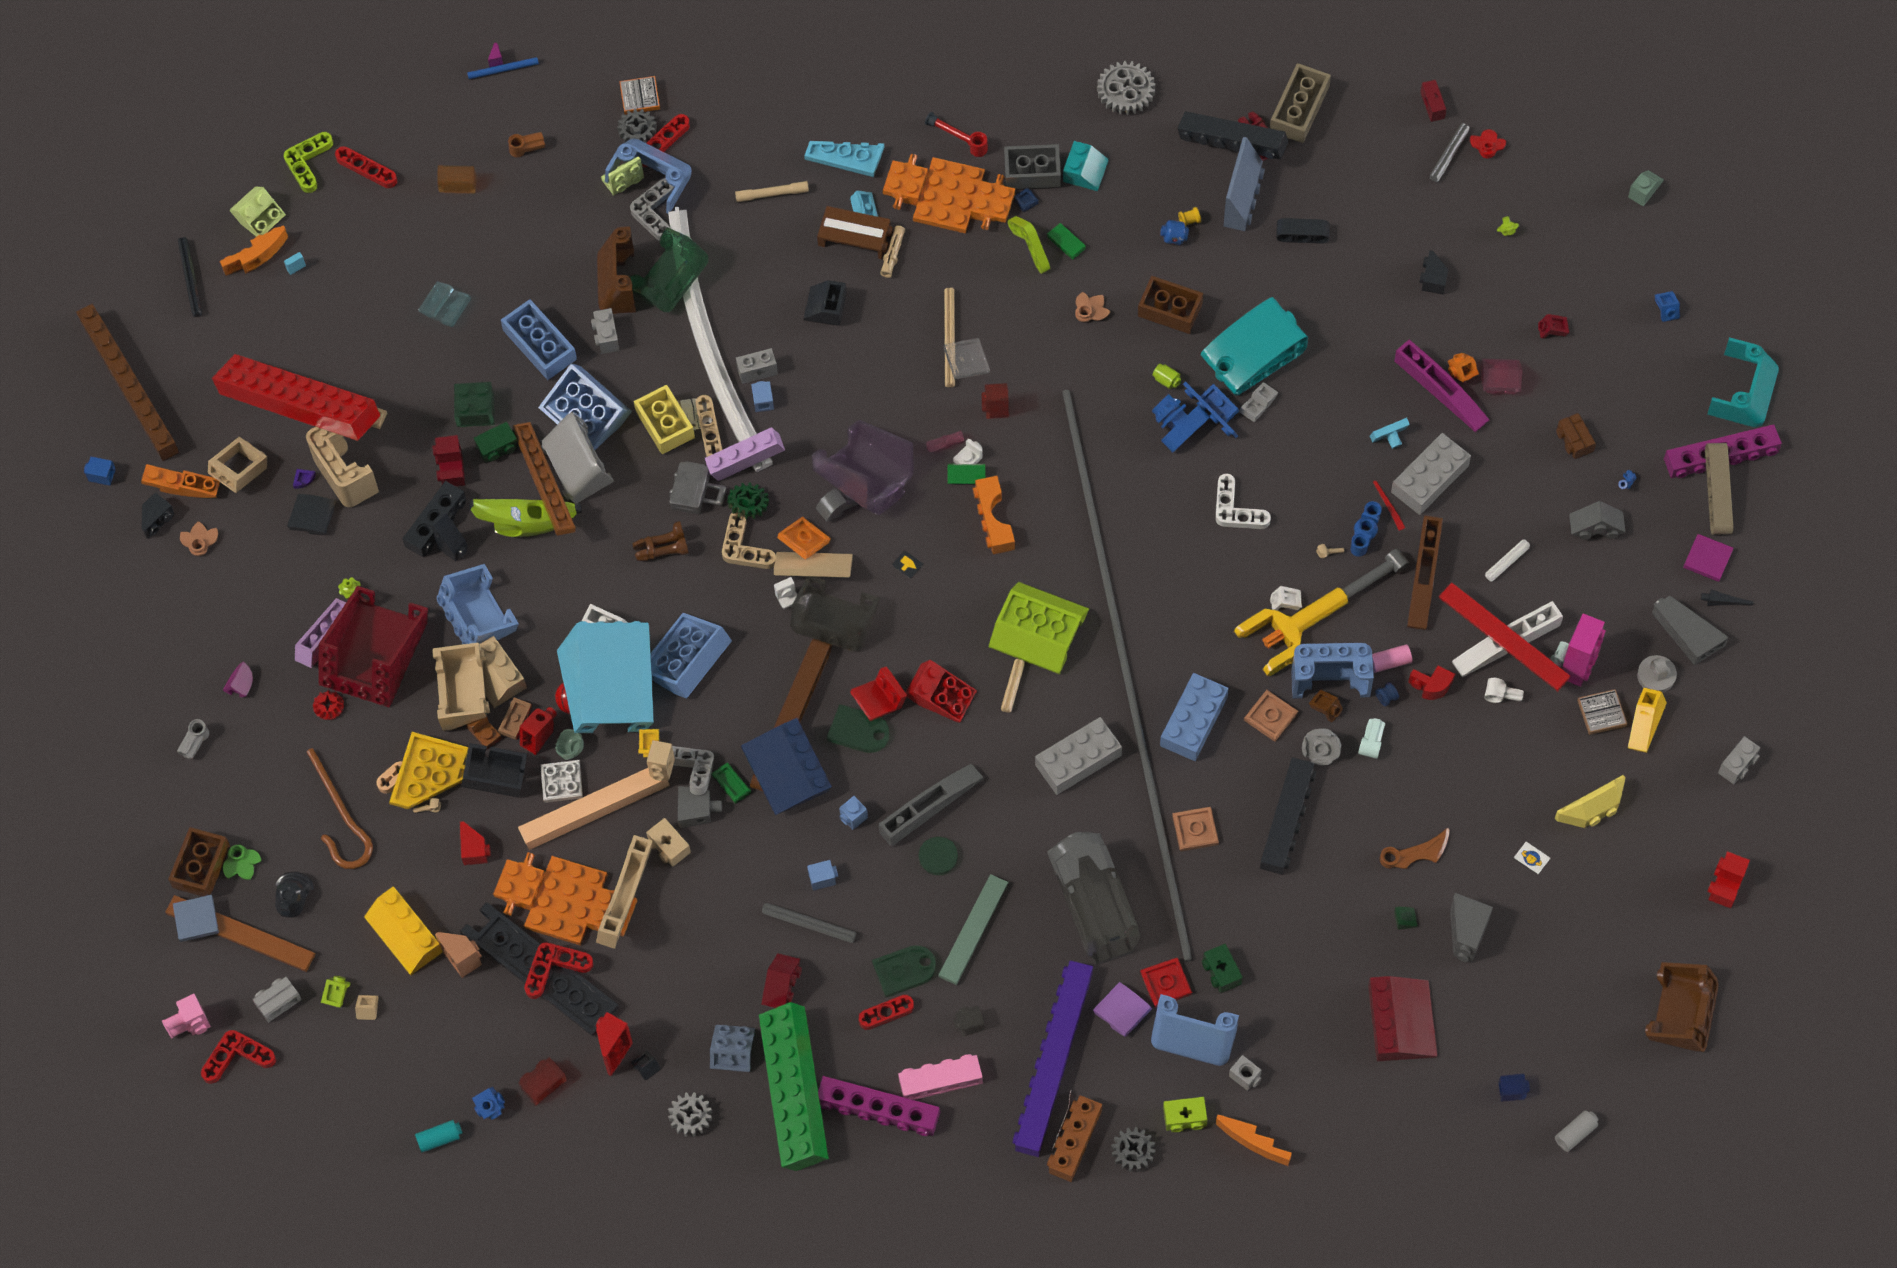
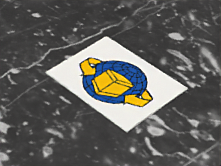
M1527 842L1524 843L1514 856L1515 859L1537 874L1540 873L1550 857Z

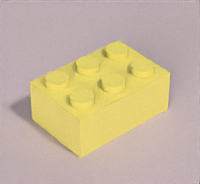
M667 385L634 401L637 415L661 454L695 438L693 426Z

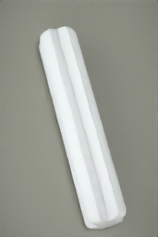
M1521 540L1486 572L1485 577L1489 581H1494L1529 549L1530 544L1526 540Z

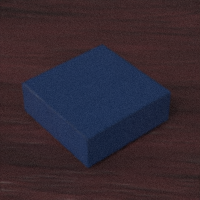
M1029 188L1024 189L1013 198V201L1023 212L1038 204V199Z

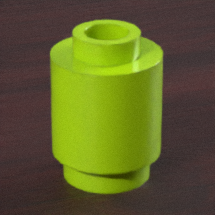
M1158 364L1153 371L1152 376L1155 377V380L1169 389L1176 388L1181 382L1180 373L1166 364Z

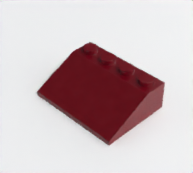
M1393 976L1370 977L1368 988L1377 1061L1437 1058L1428 980Z

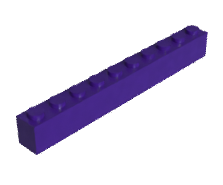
M1071 960L1068 967L1064 966L1062 972L1064 982L1063 985L1059 984L1056 993V996H1059L1058 1002L1053 1003L1051 1010L1053 1019L1048 1021L1045 1032L1048 1033L1047 1039L1042 1040L1040 1051H1043L1041 1058L1037 1057L1035 1064L1037 1073L1030 1080L1029 1088H1032L1030 1095L1027 1094L1025 1097V1113H1021L1018 1125H1021L1019 1132L1014 1134L1013 1144H1015V1151L1035 1157L1040 1155L1093 974V966Z

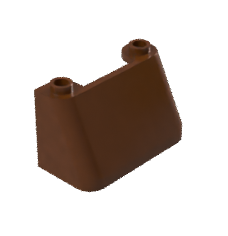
M630 226L616 228L597 254L599 309L611 308L612 314L636 312L631 279L626 275H617L616 266L625 265L626 259L629 256L634 257V245Z
M1661 962V967L1657 971V980L1660 981L1663 989L1656 1021L1652 1020L1646 1025V1036L1651 1041L1695 1052H1704L1708 1042L1718 992L1717 977L1708 965Z

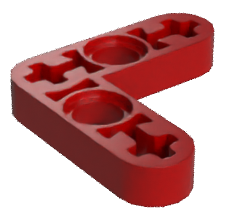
M542 943L536 951L525 983L526 995L531 999H537L543 994L552 965L587 973L592 970L594 965L592 957L585 952L551 943ZM547 949H549L551 954L546 955V962H544V955L542 951H546ZM568 953L571 959L568 962H562L560 956ZM584 959H587V962L589 964H585L584 967H582L581 963L578 962H583ZM543 966L546 971L543 975L535 974V969ZM534 979L538 980L536 984L538 990L531 993L530 988L534 987Z
M230 1030L223 1035L203 1066L201 1076L208 1084L216 1083L235 1054L263 1068L272 1067L276 1062V1057L271 1049L235 1030ZM235 1037L236 1040H237V1042H236V1043H235V1042H232V1043L230 1044V1042H229L228 1039H229V1038H232V1039H233V1038ZM247 1045L255 1046L251 1054L244 1052V1048ZM260 1052V1054L263 1056H268L269 1054L270 1060H265L263 1062L262 1057L259 1056L258 1053ZM219 1053H226L227 1058L224 1061L219 1062L216 1060ZM213 1071L215 1075L208 1078L207 1072Z

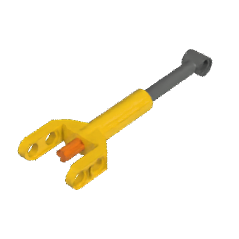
M1399 548L1394 549L1385 557L1386 562L1343 589L1337 587L1293 616H1287L1276 610L1263 609L1238 625L1234 632L1238 638L1247 637L1268 623H1272L1275 631L1262 639L1265 647L1269 649L1283 640L1288 649L1270 659L1263 668L1266 675L1271 676L1293 662L1294 650L1300 645L1303 631L1348 604L1350 597L1393 570L1396 574L1403 572L1408 568L1410 562Z

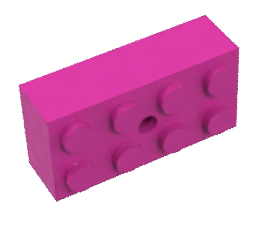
M1582 614L1569 643L1562 667L1570 675L1568 682L1581 687L1583 681H1588L1606 632L1603 629L1605 622Z

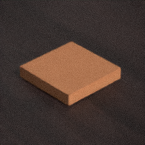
M1266 690L1244 717V721L1276 742L1297 716L1298 710Z
M1211 807L1172 813L1180 852L1219 845Z

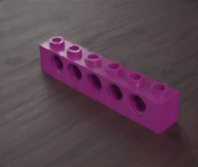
M1773 424L1666 450L1664 461L1671 478H1683L1688 474H1700L1706 470V459L1702 456H1705L1707 443H1727L1729 464L1737 465L1745 460L1753 461L1766 455L1773 456L1779 452L1782 443Z
M823 1076L818 1090L820 1107L822 1109L831 1110L832 1108L839 1110V1113L844 1115H858L862 1120H876L884 1126H889V1124L895 1125L903 1131L910 1129L922 1136L934 1135L940 1115V1107ZM842 1094L844 1098L838 1101L834 1099V1096ZM860 1099L863 1101V1104L856 1106L853 1102ZM879 1104L883 1108L880 1111H875L872 1109L873 1106ZM894 1110H900L902 1111V1114L899 1116L892 1115V1112ZM914 1115L922 1117L919 1121H913L911 1118Z

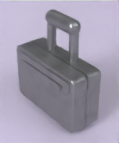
M687 461L679 463L678 471L674 473L675 482L673 489L669 491V502L672 510L698 515L701 513L703 503L723 505L727 487L708 483L710 479L708 466ZM707 488L719 490L717 500L704 498Z

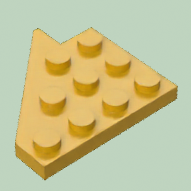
M412 732L389 804L410 809L462 783L465 767L463 764L468 747Z

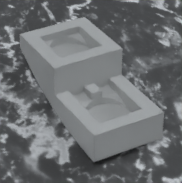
M1263 382L1253 392L1251 398L1241 406L1239 412L1255 422L1273 402L1278 392Z

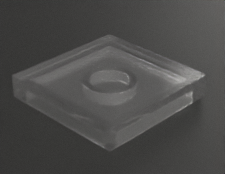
M979 338L944 344L943 349L954 380L988 374L990 372Z

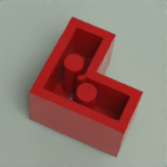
M1728 851L1725 858L1720 857L1714 875L1717 876L1716 881H1711L1707 891L1711 893L1708 900L1731 908L1750 860Z

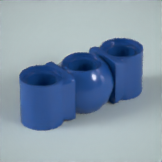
M1368 502L1365 505L1361 518L1354 525L1355 533L1352 537L1350 550L1355 556L1360 557L1366 554L1371 539L1378 532L1377 524L1380 520L1381 506L1377 502ZM1371 511H1372V512H1375L1376 514H1375V515H1371V514H1369L1368 512H1371ZM1367 527L1370 530L1365 531L1362 528ZM1357 543H1361V544H1363L1364 546H1361V547H1360V546H1357L1356 544H1357Z

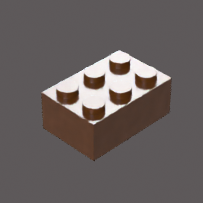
M1151 276L1138 305V317L1190 334L1203 304V293Z
M189 827L168 879L172 888L202 897L211 895L230 848L227 838Z

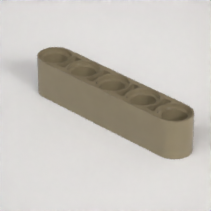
M1707 443L1705 458L1711 534H1732L1733 515L1727 443Z

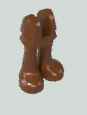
M680 521L673 524V529L669 533L651 537L647 536L632 543L634 550H641L635 554L637 561H648L649 559H656L658 556L668 554H689ZM670 542H676V543H674V544L667 545V546H663V547H658V548H655V547H654V546L660 545V544H665V543H670Z

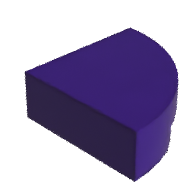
M297 469L293 488L299 489L308 486L314 480L316 472Z

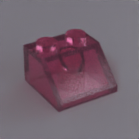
M1482 359L1483 391L1495 394L1497 391H1505L1507 394L1521 392L1522 368L1519 360Z

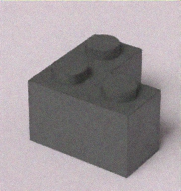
M1601 501L1569 514L1571 534L1582 540L1590 539L1591 536L1598 533L1609 539L1616 538L1618 535L1625 533L1623 512Z

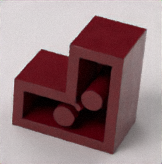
M458 435L435 438L436 445H432L436 465H439L440 470L436 471L438 482L441 481L442 485L447 481L456 487L464 486L463 454Z
M777 953L767 970L761 1005L777 1008L793 1001L794 993L791 992L792 986H795L797 978L799 979L801 975L800 959Z

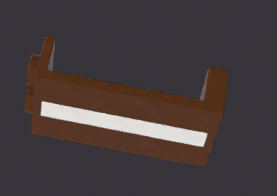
M826 206L817 235L818 246L825 247L827 241L878 251V259H882L883 253H887L889 245L887 240L888 237L891 238L893 227H891L890 219Z

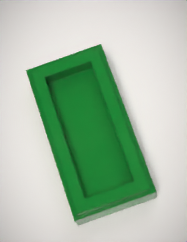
M1061 223L1047 233V237L1072 260L1086 249V245Z
M948 464V484H975V480L985 478V464Z
M728 762L712 773L714 779L735 804L751 793V790Z

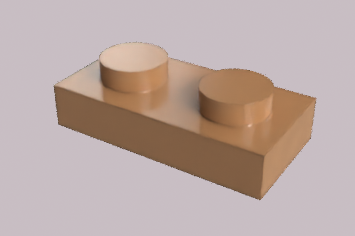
M513 698L498 729L499 734L517 740L520 734L519 726L527 719L532 709V704Z

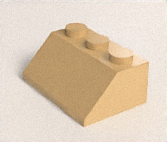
M492 636L479 645L481 649H484L486 660L482 661L485 696L495 708L527 687L521 673L496 638Z

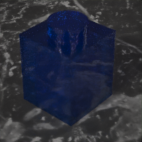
M1524 1074L1505 1075L1499 1078L1498 1085L1501 1102L1523 1100L1526 1098L1527 1092H1530L1529 1081L1525 1080Z

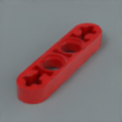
M684 114L675 116L646 144L652 146L655 143H659L661 147L658 150L665 152L689 129V118ZM666 132L674 133L671 138L664 136Z
M340 147L336 150L335 157L340 165L385 188H392L397 184L396 174L392 170L348 147ZM358 160L364 162L362 166H354V163ZM372 168L378 169V172L376 174H370L369 170Z

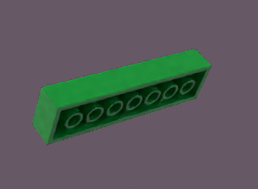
M789 1002L759 1014L781 1166L798 1171L827 1160L828 1152L805 1007Z

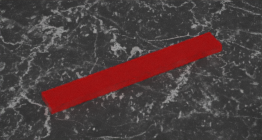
M1451 583L1439 596L1443 602L1557 692L1570 679L1568 673L1455 584Z

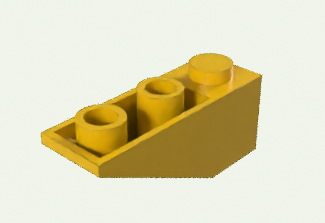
M1643 688L1636 706L1628 744L1629 749L1647 753L1667 704L1661 691Z

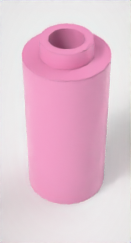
M1408 645L1373 653V672L1377 673L1412 663V655Z

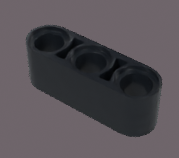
M1281 218L1277 220L1276 239L1280 242L1324 244L1330 240V223L1323 219Z

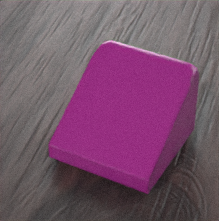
M494 43L489 55V67L503 65L497 43Z

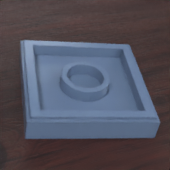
M212 895L173 903L180 942L219 933Z

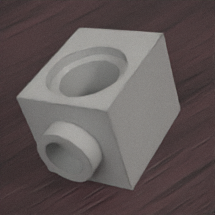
M1243 1055L1229 1071V1077L1247 1091L1251 1087L1255 1088L1262 1079L1260 1077L1261 1069ZM1248 1071L1252 1076L1244 1077L1241 1073Z

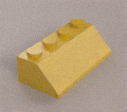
M394 886L379 896L364 916L410 976L443 952L439 942Z

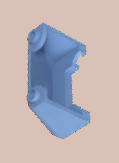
M1161 994L1152 1031V1045L1158 1050L1221 1066L1226 1064L1236 1036L1239 1015L1228 1012L1221 1013L1214 1025L1176 1014L1178 1009L1177 1001L1170 996Z

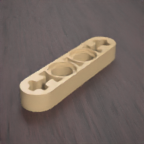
M701 395L696 399V409L706 457L713 455L711 446H715L716 453L722 450L712 399L707 395ZM702 402H706L707 404V411L705 412L703 409ZM706 417H710L713 419V421L710 424H704L702 422L703 419ZM713 433L716 435V438L714 440H707L706 435Z

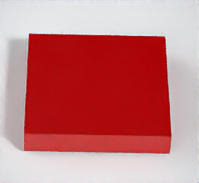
M1178 957L1140 970L1154 1008L1158 1006L1161 994L1170 996L1175 1000L1192 995Z

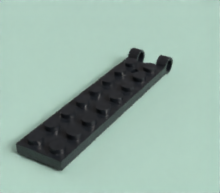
M485 902L479 911L490 921L479 933L466 924L459 931L460 934L466 936L469 941L474 940L481 950L523 983H526L536 951L541 944L497 911L492 905ZM502 936L504 937V941L498 942L497 938ZM549 950L542 951L544 955V962H546V955L551 954ZM552 965L541 997L593 1037L597 1033L596 1023L601 1016L604 1017L606 1012L613 1015L619 1008L618 1004L576 971ZM537 967L535 974L543 975L546 971L545 967ZM534 979V987L531 988L533 991L538 990L536 986L538 980Z

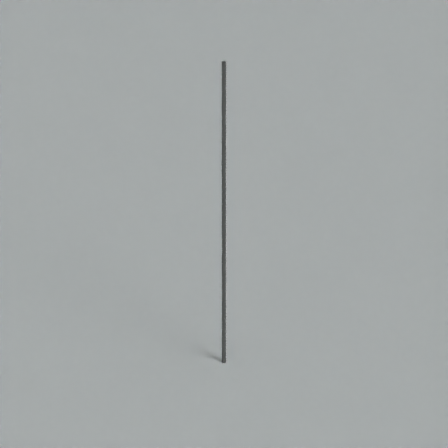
M1064 390L1062 391L1183 957L1185 962L1192 961L1191 951L1070 391Z

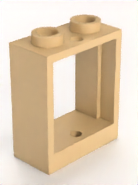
M240 437L208 461V474L235 493L267 469V456L265 453L259 451L248 441ZM238 452L253 461L251 465L239 474L224 465L225 462Z

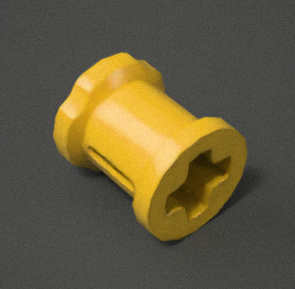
M1197 207L1184 213L1182 211L1178 212L1179 221L1184 222L1185 225L1194 222L1201 223Z

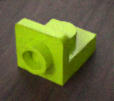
M336 975L334 978L327 979L321 1003L339 1008L342 1007L346 988L350 987V982L345 981L346 978Z

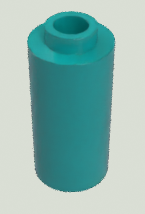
M454 1120L416 1133L415 1136L421 1153L460 1139L459 1135L462 1134L459 1122L454 1123Z

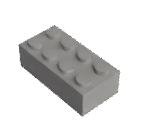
M1441 433L1393 481L1391 493L1421 515L1469 466L1471 455Z
M1099 717L1036 755L1035 766L1055 794L1058 795L1121 757L1122 746L1102 718Z

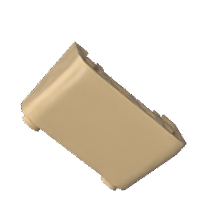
M479 642L434 648L433 658L436 659L435 670L437 672L439 710H437L442 730H453L486 718L487 713H490L489 702H486L482 662L486 660L485 651L480 648Z

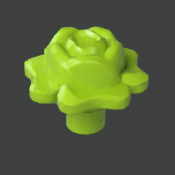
M1509 216L1503 217V224L1498 227L1497 232H1502L1504 236L1516 233L1515 229L1518 228L1519 224L1511 222Z
M353 577L349 580L343 579V582L338 585L340 589L339 594L349 599L356 587L361 585L360 582L356 581Z

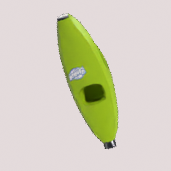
M472 499L469 505L476 518L494 523L495 532L503 536L527 537L554 530L542 500ZM565 502L571 518L576 514L582 513L580 503Z

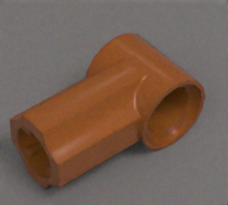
M541 132L525 136L514 134L508 139L509 153L513 157H521L525 152L545 148Z

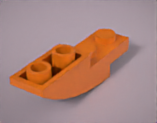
M284 225L276 227L263 235L256 236L250 240L252 247L245 248L241 252L221 260L220 263L225 275L227 276L242 268L246 274L268 261L278 252L288 238Z
M146 464L141 484L160 488V492L199 498L216 497L220 484L213 477L183 470V473L148 464Z

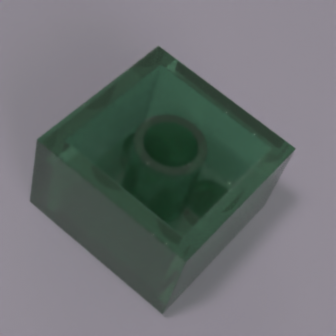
M492 382L454 384V418L457 427L494 425V390Z

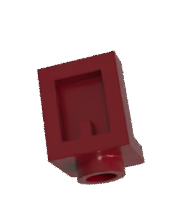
M1547 314L1538 322L1540 338L1545 339L1549 334L1566 337L1569 334L1567 317Z

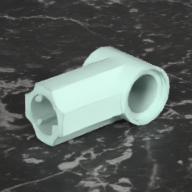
M1369 719L1358 754L1375 759L1378 758L1382 743L1380 741L1385 723L1380 719Z

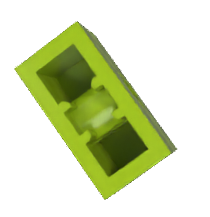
M1204 1097L1164 1101L1163 1110L1166 1131L1181 1132L1187 1128L1200 1130L1207 1126ZM1183 1113H1186L1188 1118H1184Z

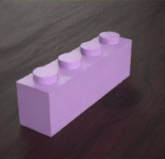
M771 427L706 457L705 461L710 475L717 481H720L785 451L780 434Z

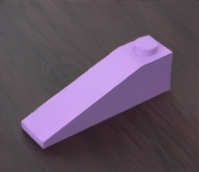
M336 598L296 643L295 661L310 668L314 666L319 660V643L346 602Z

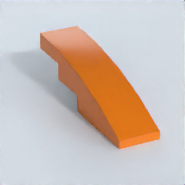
M1217 1115L1216 1125L1231 1138L1267 1159L1289 1166L1292 1153L1274 1148V1139L1255 1134L1257 1126Z

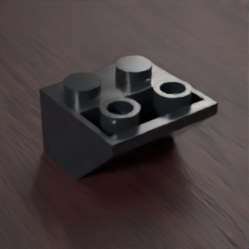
M827 280L811 286L803 319L805 321L840 326L847 295L846 283Z

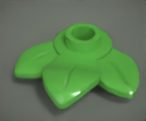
M242 845L232 846L228 851V859L223 864L226 878L229 879L238 874L239 877L250 880L254 874L253 865L260 863L261 857L255 850H247ZM236 853H241L240 857H235Z

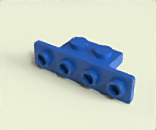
M1185 381L1183 383L1187 388L1184 390L1191 399L1195 397L1198 400L1196 404L1204 411L1207 409L1211 413L1209 415L1216 424L1220 422L1224 426L1221 429L1228 437L1232 434L1237 438L1238 435L1227 422L1240 410L1214 384L1199 396Z

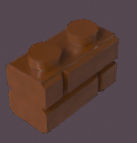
M1579 413L1559 421L1556 429L1557 435L1560 439L1563 438L1567 453L1572 454L1574 459L1590 454L1595 450L1596 443Z

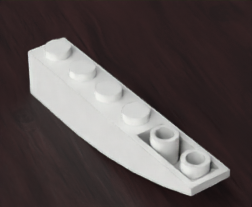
M1552 601L1507 626L1529 643L1559 627L1563 615ZM1487 637L1458 656L1452 663L1460 675L1464 677L1508 654V652Z

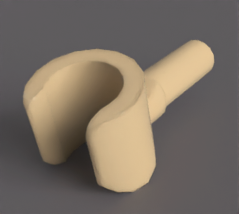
M1325 544L1319 545L1316 550L1320 558H1326L1332 553L1344 552V548L1327 549Z
M432 798L429 805L413 808V812L431 811L437 813L440 811L441 802L437 798Z

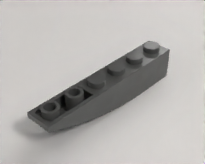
M972 764L956 771L910 800L880 822L879 833L892 847L983 780V776Z

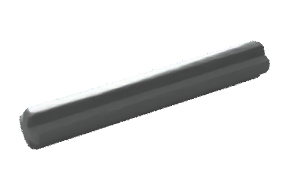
M1465 123L1459 126L1431 172V181H1439L1469 132L1470 127Z

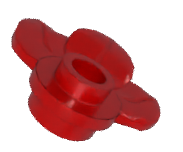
M1491 129L1484 130L1481 136H1470L1472 147L1479 149V153L1483 158H1492L1498 150H1502L1506 146V140L1497 139L1496 132Z

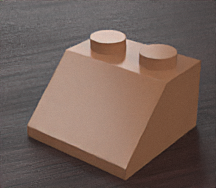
M441 932L435 934L443 953L461 978L482 965L480 961L482 956L474 940L469 941L463 935Z

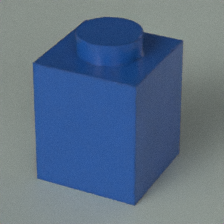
M90 457L89 462L84 467V473L88 481L111 485L116 471L111 460Z

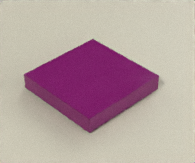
M1697 534L1683 568L1719 582L1733 547Z

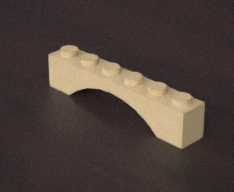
M636 835L633 836L617 886L600 924L596 943L611 948L616 947L647 864L652 840Z

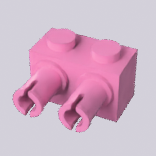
M195 994L177 1001L178 1013L162 1020L171 1039L187 1030L192 1035H199L211 1027Z

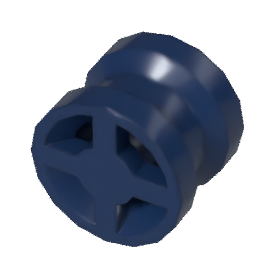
M1390 682L1385 684L1384 688L1375 690L1378 700L1385 707L1390 704V701L1399 699L1396 688Z

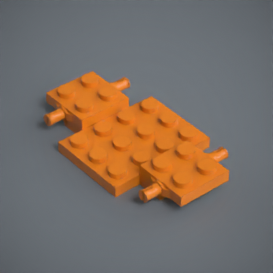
M910 154L908 163L892 161L883 188V194L896 199L893 208L897 210L901 209L902 203L917 206L913 216L914 222L965 234L970 219L983 221L981 226L983 230L989 229L991 221L1006 223L1015 195V188L1002 185L1005 179L1004 175L998 174L996 182L989 183L983 181L985 169L939 158H932L929 170L928 168L915 165L917 159L915 154L914 157L913 154Z
M527 852L524 863L507 859L493 893L494 897L507 902L504 914L511 916L514 906L530 910L524 925L525 929L580 946L587 928L599 930L603 916L615 891L603 888L608 876L607 872L554 856L551 857L546 872H544V870L531 865L535 855L530 854V852ZM634 898L620 936H624L637 903V898Z

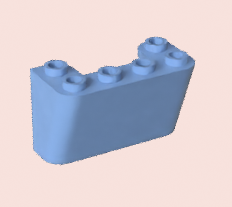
M485 564L444 576L437 595V602L444 609L445 616L453 625L456 636H459L462 645L478 642L481 644L492 636L499 640L515 632L519 624L511 609H507L505 616L503 615L489 588L493 578Z

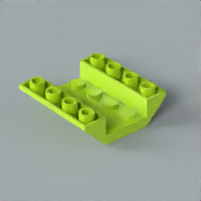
M1018 582L1011 589L996 620L989 648L1060 674L1066 662L1070 644L1079 625L1082 626L1089 608Z

